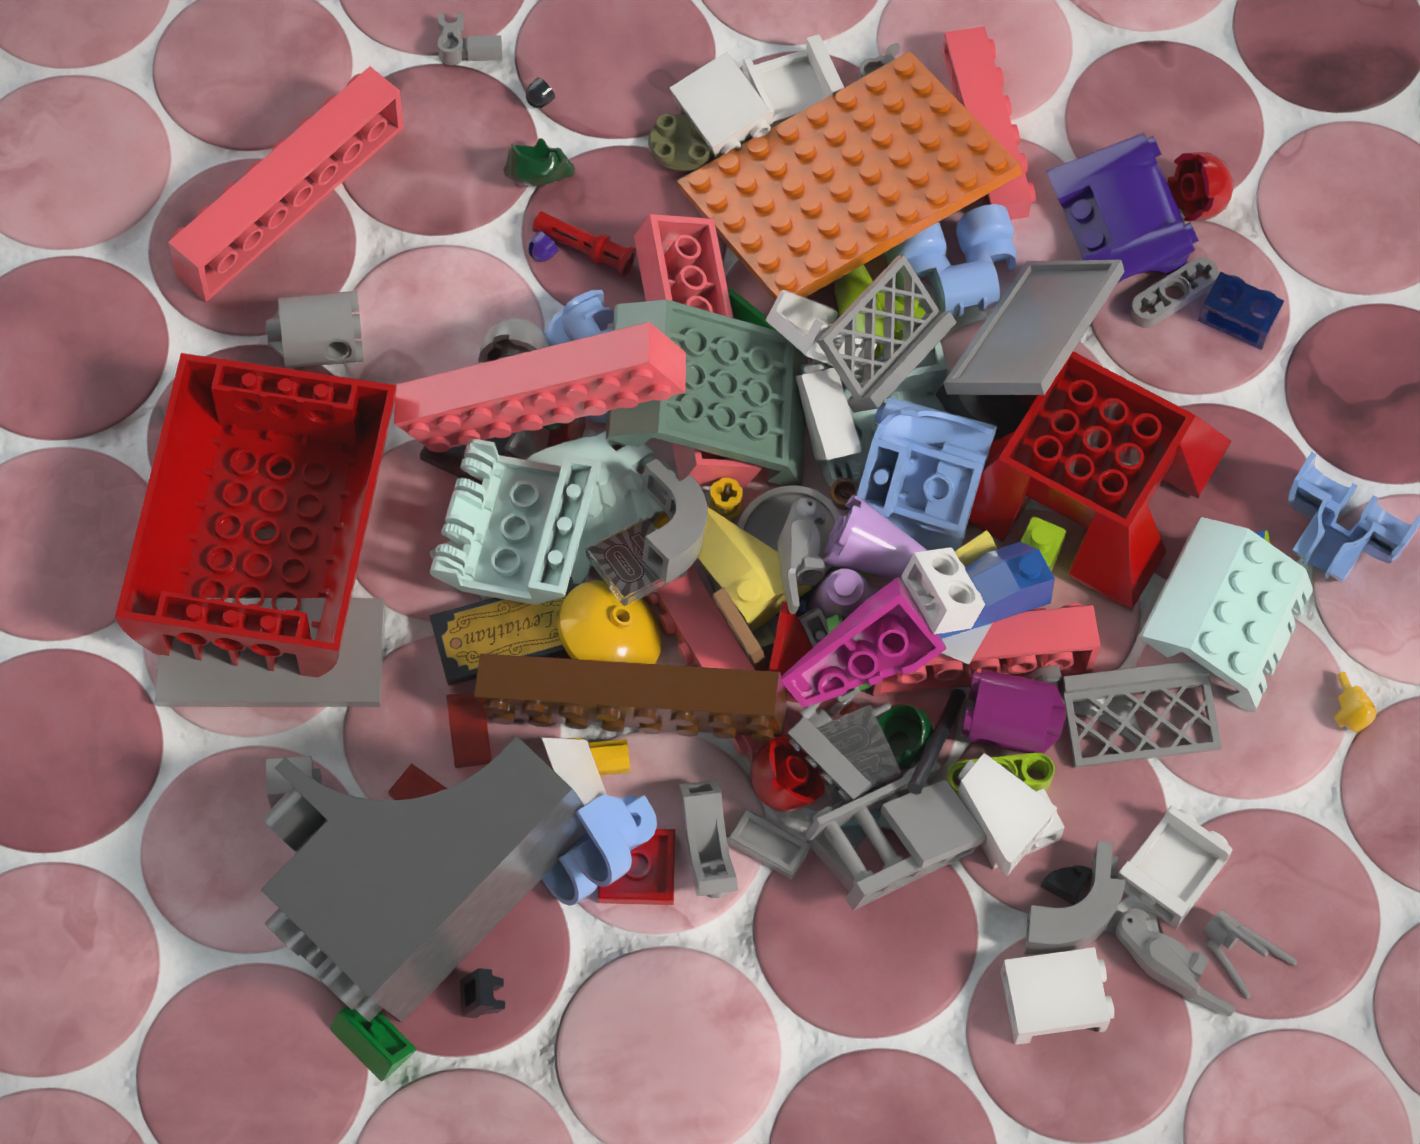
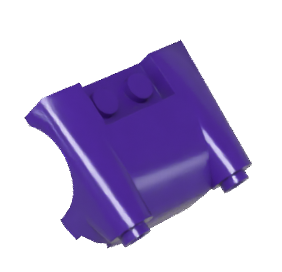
M1144 132L1046 171L1079 247L1082 260H1122L1125 272L1118 283L1128 277L1147 271H1161L1170 275L1185 265L1190 254L1195 251L1193 244L1199 241L1191 222L1185 224L1167 180L1157 164L1156 157L1162 155L1154 136L1147 138Z

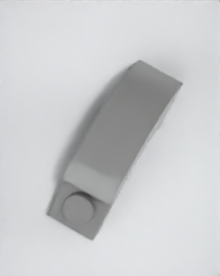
M656 458L645 464L642 489L668 514L670 521L663 527L645 536L642 560L666 584L684 573L697 559L703 545L708 509L705 495L691 475L679 481L676 474L671 469H667Z
M717 779L679 784L685 836L696 895L720 898L728 895L729 892L738 891L737 876L728 849L722 795Z
M1097 841L1092 858L1093 871L1091 873L1090 893L1081 902L1066 908L1031 905L1027 917L1024 954L1043 955L1082 949L1095 941L1107 929L1122 899L1126 881L1116 879L1118 856H1112L1113 842Z

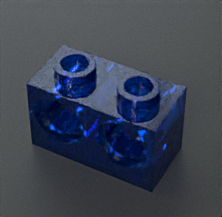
M1220 271L1203 303L1198 321L1262 350L1279 318L1284 300L1278 298L1271 291L1260 290L1245 283L1238 276L1228 275ZM1222 298L1228 299V300H1230L1232 303H1226V302L1222 301L1221 299H1222ZM1252 313L1261 314V315H1263L1265 318L1256 317V316L1253 315Z

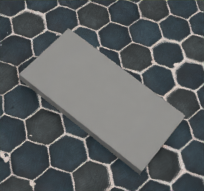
M1122 260L1026 261L943 382L947 394L1045 395L1125 272Z
M227 598L224 601L236 603L235 598ZM239 598V601L243 605H256L261 598ZM265 598L261 607L273 609L271 605L272 598ZM276 598L275 601L276 608L286 611V609L293 610L297 605L296 598ZM300 598L301 606L298 611L307 612L312 640H315L318 628L311 627L312 621L320 622L326 598ZM384 598L351 599L337 664L328 673L318 678L300 675L297 657L295 654L283 653L282 656L277 657L274 671H268L265 656L253 652L250 647H246L245 650L241 651L238 666H234L231 663L228 650L221 649L210 641L204 646L201 661L195 660L192 646L181 642L174 636L170 655L158 654L156 705L158 707H381Z

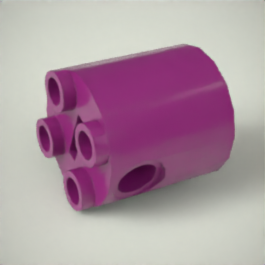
M982 669L981 673L974 672L968 700L975 701L974 709H966L961 732L962 736L968 737L969 742L987 744L1023 753L1044 754L1061 737L1066 707L1056 684Z

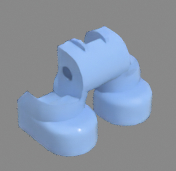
M998 204L977 207L960 218L956 228V235L961 250L965 254L966 263L950 265L945 256L947 249L946 241L939 222L888 250L886 260L888 266L897 256L905 255L919 278L929 277L934 286L942 313L950 311L952 316L958 317L963 315L964 307L978 305L980 311L994 308L1000 300V288L993 262L1006 260L1008 269L1014 271L1017 252L1013 243L1014 230L1008 210L1003 205ZM898 271L896 273L895 288L904 290L905 279L901 272Z
M591 290L574 297L566 304L563 311L551 319L546 330L550 346L613 331V328L608 329V324L614 322V313L610 307H604L603 291ZM607 411L600 416H585L596 423H607Z
M1311 452L1294 479L1288 494L1289 504L1300 514L1311 520L1293 548L1292 553L1304 559L1303 565L1306 566L1309 562L1324 571L1326 579L1332 576L1342 583L1355 566L1363 551L1385 563H1392L1397 560L1419 529L1420 515L1417 516L1413 524L1403 522L1382 509L1377 503L1378 497L1373 495L1362 512L1360 521L1350 531L1337 524L1336 520L1339 512L1346 507L1357 490V485L1352 483L1351 487H1346L1325 476L1315 467L1316 454Z
M603 794L575 812L587 832L565 855L559 858V861L542 878L546 887L556 899L568 906L575 905L592 894L597 885L600 887L609 886L629 871L632 862L630 851L647 842L654 835L657 827L655 812L645 795L640 798L633 795L617 798Z

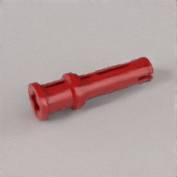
M540 211L534 220L532 227L534 232L542 231L549 238L589 255L592 263L596 265L602 263L618 270V274L623 277L630 272L637 255L635 247L630 246L626 248L611 241V237L606 234L595 236L543 211Z

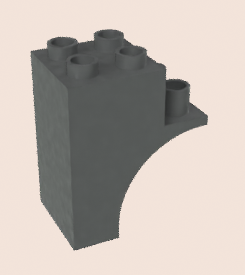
M518 736L484 768L455 786L431 795L396 801L371 800L337 792L307 776L284 757L275 766V769L293 787L262 817V820L297 853L261 889L278 907L277 911L265 922V925L297 956L301 955L314 968L317 969L329 957L333 962L320 974L319 978L350 1009L357 1010L370 1022L384 1008L401 1022H404L559 861V858L565 855L587 832L575 813L585 805L573 788Z

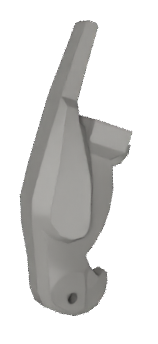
M797 498L778 540L782 584L791 614H795L800 606L797 584L816 585L825 577L826 567L823 559L819 557L820 536L815 524H825L827 518L826 511L818 501L811 498Z
M1132 908L1123 913L1116 926L1115 934L1147 975L1187 998L1226 1016H1231L1234 1013V1006L1202 989L1197 983L1210 958L1200 951L1190 953L1184 945L1168 935L1149 931L1146 921L1150 919V916L1142 909Z

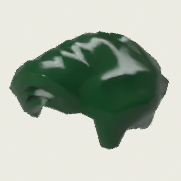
M539 138L535 146L513 145L512 143L509 146L506 165L503 169L505 176L524 187L529 185L540 188L554 181L559 182L564 178H571L575 175L574 164L570 162L561 148H550L543 138Z
M905 702L892 705L889 710L879 714L874 720L896 768L905 769L920 760L933 733L931 719L927 717V710H920L914 705Z

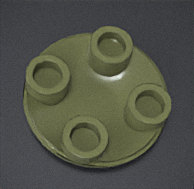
M665 113L657 118L656 125L649 134L648 145L652 156L658 163L669 169L677 171L694 170L708 163L714 156L710 147L686 114L672 115Z

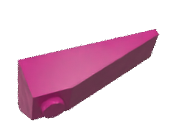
M897 577L860 605L783 674L781 679L787 690L804 708L844 695L847 690L868 683L871 686L882 682L883 678L901 672L904 675L914 672L945 651L946 645L939 634H933L908 588Z

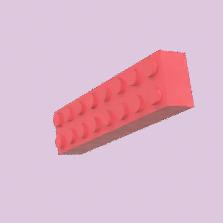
M371 66L361 74L354 75L340 93L330 96L317 113L312 117L305 118L293 134L287 139H281L274 146L270 154L262 161L259 160L253 163L246 175L238 182L229 184L223 191L222 196L211 205L204 206L191 223L186 227L179 228L172 235L168 244L176 277L203 301H209L404 128L400 90Z
M649 214L634 235L646 301L667 299L733 318L714 219ZM672 443L679 481L691 475L699 486H712L714 482L719 481L721 478H732L738 482L741 488H745L763 468L755 464Z
M650 322L396 384L394 424L408 433L409 436L425 445L430 451L446 452L449 448L467 445L469 439L506 438L511 433L524 430L535 431L545 425L554 423H570L575 418L588 415L600 416L609 410L634 408L639 403L647 401H663L673 395L685 393L686 352Z

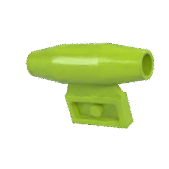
M864 264L834 281V297L839 317L873 282ZM878 292L876 294L875 310L885 312V293ZM895 296V314L904 316V297ZM914 300V318L921 319L926 312L920 302ZM858 313L856 315L855 331L865 333V314ZM875 317V335L884 337V318ZM894 321V338L896 340L903 338V322ZM875 342L877 346L874 350V360L883 354V343Z

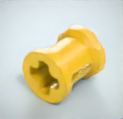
M721 478L719 481L714 482L710 489L711 500L709 508L729 521L735 520L741 513L743 490L738 482L732 478ZM724 498H728V502H724Z

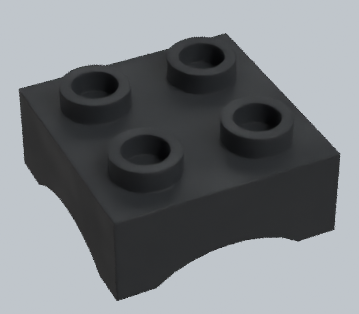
M944 384L935 394L946 412L996 425L997 428L993 442L1015 432L1029 410L1021 406L1012 395L947 394Z

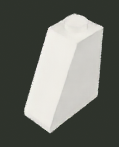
M824 362L804 367L805 374L796 376L815 461L830 460L862 452L841 380L834 368L826 369Z
M984 753L976 763L970 760L960 772L958 778L961 780L958 796L987 835L984 841L1001 872L1008 876L1052 823L1057 807Z

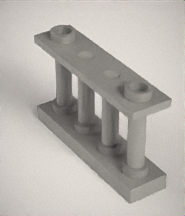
M935 762L924 788L930 786V782L941 769L938 762ZM917 765L909 769L903 775V778L835 810L831 806L824 808L812 818L814 822L805 834L810 841L826 833L854 878L852 881L854 887L845 897L852 911L973 853L978 847L976 846L922 869L912 856L906 859L902 855L897 856L870 812L882 807L884 803L909 794L907 786ZM857 819L885 864L883 866L884 870L875 874L872 870L867 871L841 830V825Z

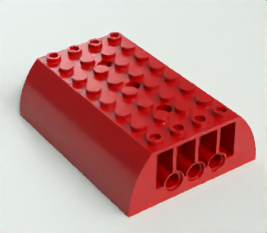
M181 353L115 613V619L122 630L139 645L156 655L169 656L173 638L176 636L181 642L192 646L195 660L201 661L204 646L210 641L217 647L228 650L231 663L234 666H238L241 651L245 650L246 647H250L253 652L265 656L268 671H274L277 657L282 656L283 653L296 655L300 675L318 678L332 670L339 658L396 398L397 385ZM278 463H286L291 467L290 471L283 476L274 475L271 469ZM264 527H270L276 531L275 536L267 541L259 540L256 537V533ZM247 593H256L261 597L256 605H243L239 598H242ZM227 598H235L236 603L224 601ZM265 598H272L271 605L273 609L261 607ZM276 598H296L297 605L293 610L286 609V611L276 608L275 601ZM300 598H326L320 622L312 621L311 627L318 628L315 640H312L307 612L298 611L301 606Z

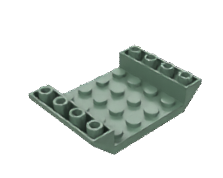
M671 300L624 303L615 306L613 331L650 322L686 352L685 393L673 395L663 401L652 400L639 403L634 408H618L607 411L605 439L639 448L650 438H656L768 468V482L783 486L803 485L805 415L796 376L801 375L800 365L808 364V356L804 355L776 330Z

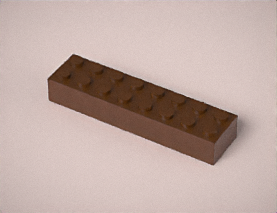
M480 654L474 696L488 718L492 719L494 723L511 725L514 723V720L528 721L530 725L537 727H549L551 723H565V726L568 728L586 729L587 725L602 726V729L612 732L624 731V727L639 728L640 732L646 734H659L661 730H675L676 734L688 737L697 736L698 732L713 733V736L722 739H733L736 734L750 735L751 739L757 741H772L773 737L783 735L787 692L780 673L773 671Z

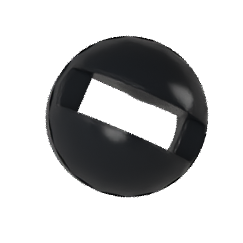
M539 77L531 82L526 89V100L534 108H543L555 99V94L551 87Z

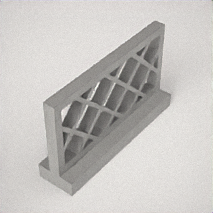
M905 255L897 256L817 340V343L852 396L847 400V403L853 413L878 409L957 322L950 311L943 313L939 311ZM898 271L901 272L905 279L904 290L895 289L896 273ZM878 292L885 293V312L875 310L876 294ZM895 296L904 297V316L895 314ZM914 300H918L926 312L921 319L914 318ZM858 313L865 314V333L855 331L856 315ZM875 317L884 318V337L875 335ZM894 321L904 323L903 338L901 340L894 339ZM837 335L845 336V354H840L832 342ZM855 338L864 340V358L855 357ZM875 342L884 344V354L881 362L874 361ZM854 363L864 365L863 381L860 384L854 376Z
M1194 660L1064 676L1059 682L1058 688L1066 707L1065 716L1074 768L1220 750L1222 746L1209 678L1212 672ZM1201 686L1204 702L1196 711L1179 697L1186 688ZM1180 689L1176 695L1169 691ZM1160 692L1171 700L1161 716L1143 703L1149 693ZM1143 694L1140 700L1133 695ZM1123 696L1135 705L1125 720L1106 707L1113 697ZM1107 698L1104 704H1101L1099 701L1096 700ZM1087 701L1098 709V712L1088 725L1075 716L1073 702ZM1174 704L1192 716L1182 731L1164 719ZM1138 708L1156 721L1146 736L1128 724V721ZM1204 708L1207 718L1200 714ZM1101 713L1120 725L1110 740H1107L1091 728ZM1198 720L1209 729L1211 742L1197 743L1185 733L1194 721ZM1159 724L1177 736L1170 747L1161 748L1149 739ZM1077 726H1079L1081 729H1083V732L1080 734L1079 737H1078ZM1123 728L1141 741L1134 752L1125 753L1113 744V741ZM1086 733L1105 746L1098 756L1082 758L1080 741ZM1180 740H1182V741H1184L1186 744H1188V745L1177 746V744L1180 742ZM1144 744L1151 748L1150 750L1140 751ZM1107 749H1110L1112 752L1115 753L1110 755H1104Z

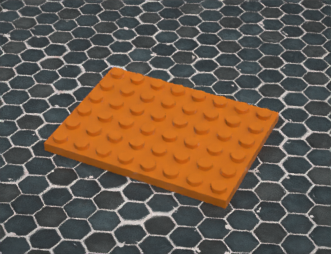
M909 51L844 87V89L839 90L836 95H830L772 127L768 134L753 138L742 144L741 149L735 148L729 151L728 154H724L677 180L679 190L703 218L714 219L718 236L773 300L776 301L782 290L807 297L1022 175L1021 164Z

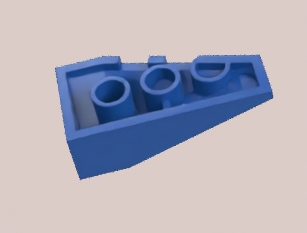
M1018 542L988 552L966 567L965 570L976 590L981 594L985 606L971 629L940 633L939 635L941 639L1050 604L1055 578L1040 550Z

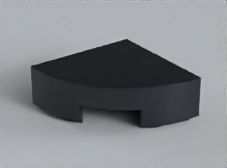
M1074 865L1073 867L1054 870L1044 878L1040 887L1074 905L1093 869Z

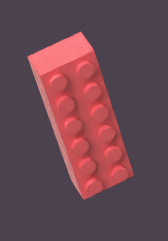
M1071 603L1058 609L1048 610L1044 607H1038L994 622L970 664L940 653L914 672L905 675L901 672L883 678L882 682L872 685L873 696L970 687L974 672L981 673L982 669L1023 677L1034 670L1059 665L1061 678L1092 673L1101 647L1094 605L1083 606L1079 603Z

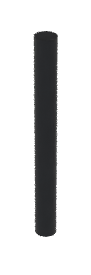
M954 689L907 786L910 793L918 795L922 792L966 698L963 690Z

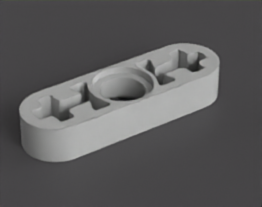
M1196 258L1138 294L1134 298L1130 309L1132 321L1142 328L1154 327L1211 291L1218 277L1216 264L1208 258ZM1196 271L1199 274H1208L1207 279L1199 277L1193 281ZM1170 286H1176L1183 291L1184 296L1180 299L1169 298L1165 293V289ZM1155 305L1152 314L1148 311L1143 313L1140 311L1141 306L1148 309Z

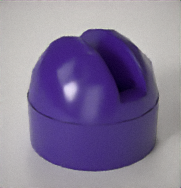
M542 231L536 233L528 245L529 255L539 262L548 261L559 251L555 243Z

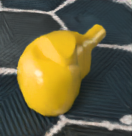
M1340 672L1337 674L1344 693L1338 696L1341 709L1334 716V720L1339 727L1346 726L1349 730L1358 732L1374 721L1377 711L1362 687H1352L1346 672Z

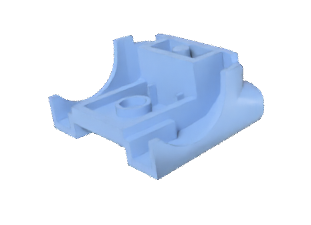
M889 397L887 403L883 402L875 415L874 422L878 423L879 426L872 439L857 497L867 502L926 548L927 551L952 547L955 552L962 547L967 531L968 519L997 426Z

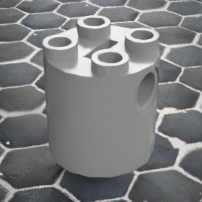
M357 291L278 297L279 310L270 320H266L268 347L273 348L284 358L285 368L364 362L362 341H355V339H361L360 315L352 314V312H359Z

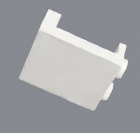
M820 34L806 39L805 50L757 65L753 64L750 57L743 59L742 72L770 109L775 126L826 97L836 95L839 90L844 89Z
M728 52L720 55L670 87L675 105L681 113L685 112L710 147L715 159L728 154L729 151L735 148L741 149L742 144L753 138L768 134L771 128L775 126L770 109Z
M782 290L766 321L804 355L832 365L817 343V340L832 326L838 316V312L831 307ZM837 335L832 342L840 354H845V336ZM855 338V357L864 358L863 339ZM854 363V374L861 376L864 365Z
M1170 806L1161 822L1130 862L1127 861L1120 870L1117 879L1126 880L1124 892L1177 929L1226 864L1233 849L1222 835L1215 831L1209 832L1197 824V820L1192 814L1186 810H1178Z
M1095 947L1004 960L1000 973L1015 1045L1030 1043L1032 1036L1093 1027H1097L1098 1032H1104L1107 1030L1110 1019H1114L1113 1001L1110 995L1105 996L1102 983L1107 980L1105 963L1103 959H1097Z

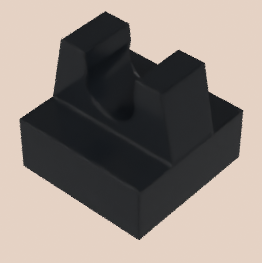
M478 968L460 979L462 1017L477 1018L480 1015L499 1013L504 1010L505 1001L496 1000L493 992L504 986V979L492 975L491 969Z

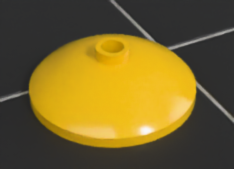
M592 580L575 587L561 603L557 617V628L563 647L572 659L655 664L662 647L661 628L652 608L636 592L623 597L612 581Z

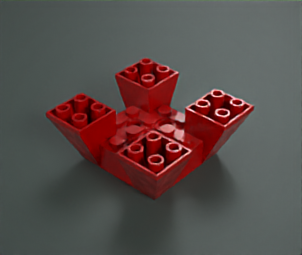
M1073 351L1045 395H1012L1021 406L1029 410L1015 432L992 442L968 524L983 532L987 530L991 536L1004 542L1029 500L1033 499L1088 529L1067 577L1132 611L1166 554L1148 503L1162 480L1198 499L1232 441L1195 414ZM1122 462L1129 463L1132 466L1125 465ZM1073 473L1080 474V475H1082L1083 477L1075 476V475H1073Z

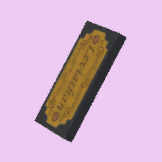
M570 577L565 597L575 588L572 577ZM565 597L536 605L491 598L429 615L448 686L476 679L480 654L545 658L567 654L560 640L557 628L559 608Z

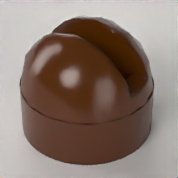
M841 478L835 481L830 489L833 504L841 510L851 509L845 506L848 501L838 496L837 493L840 492L844 497L850 499L853 495L857 496L858 484L849 478Z

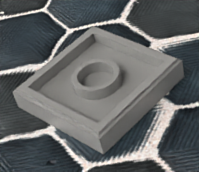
M946 779L923 788L922 792L918 795L909 793L884 803L880 811L921 869L981 845L987 836Z

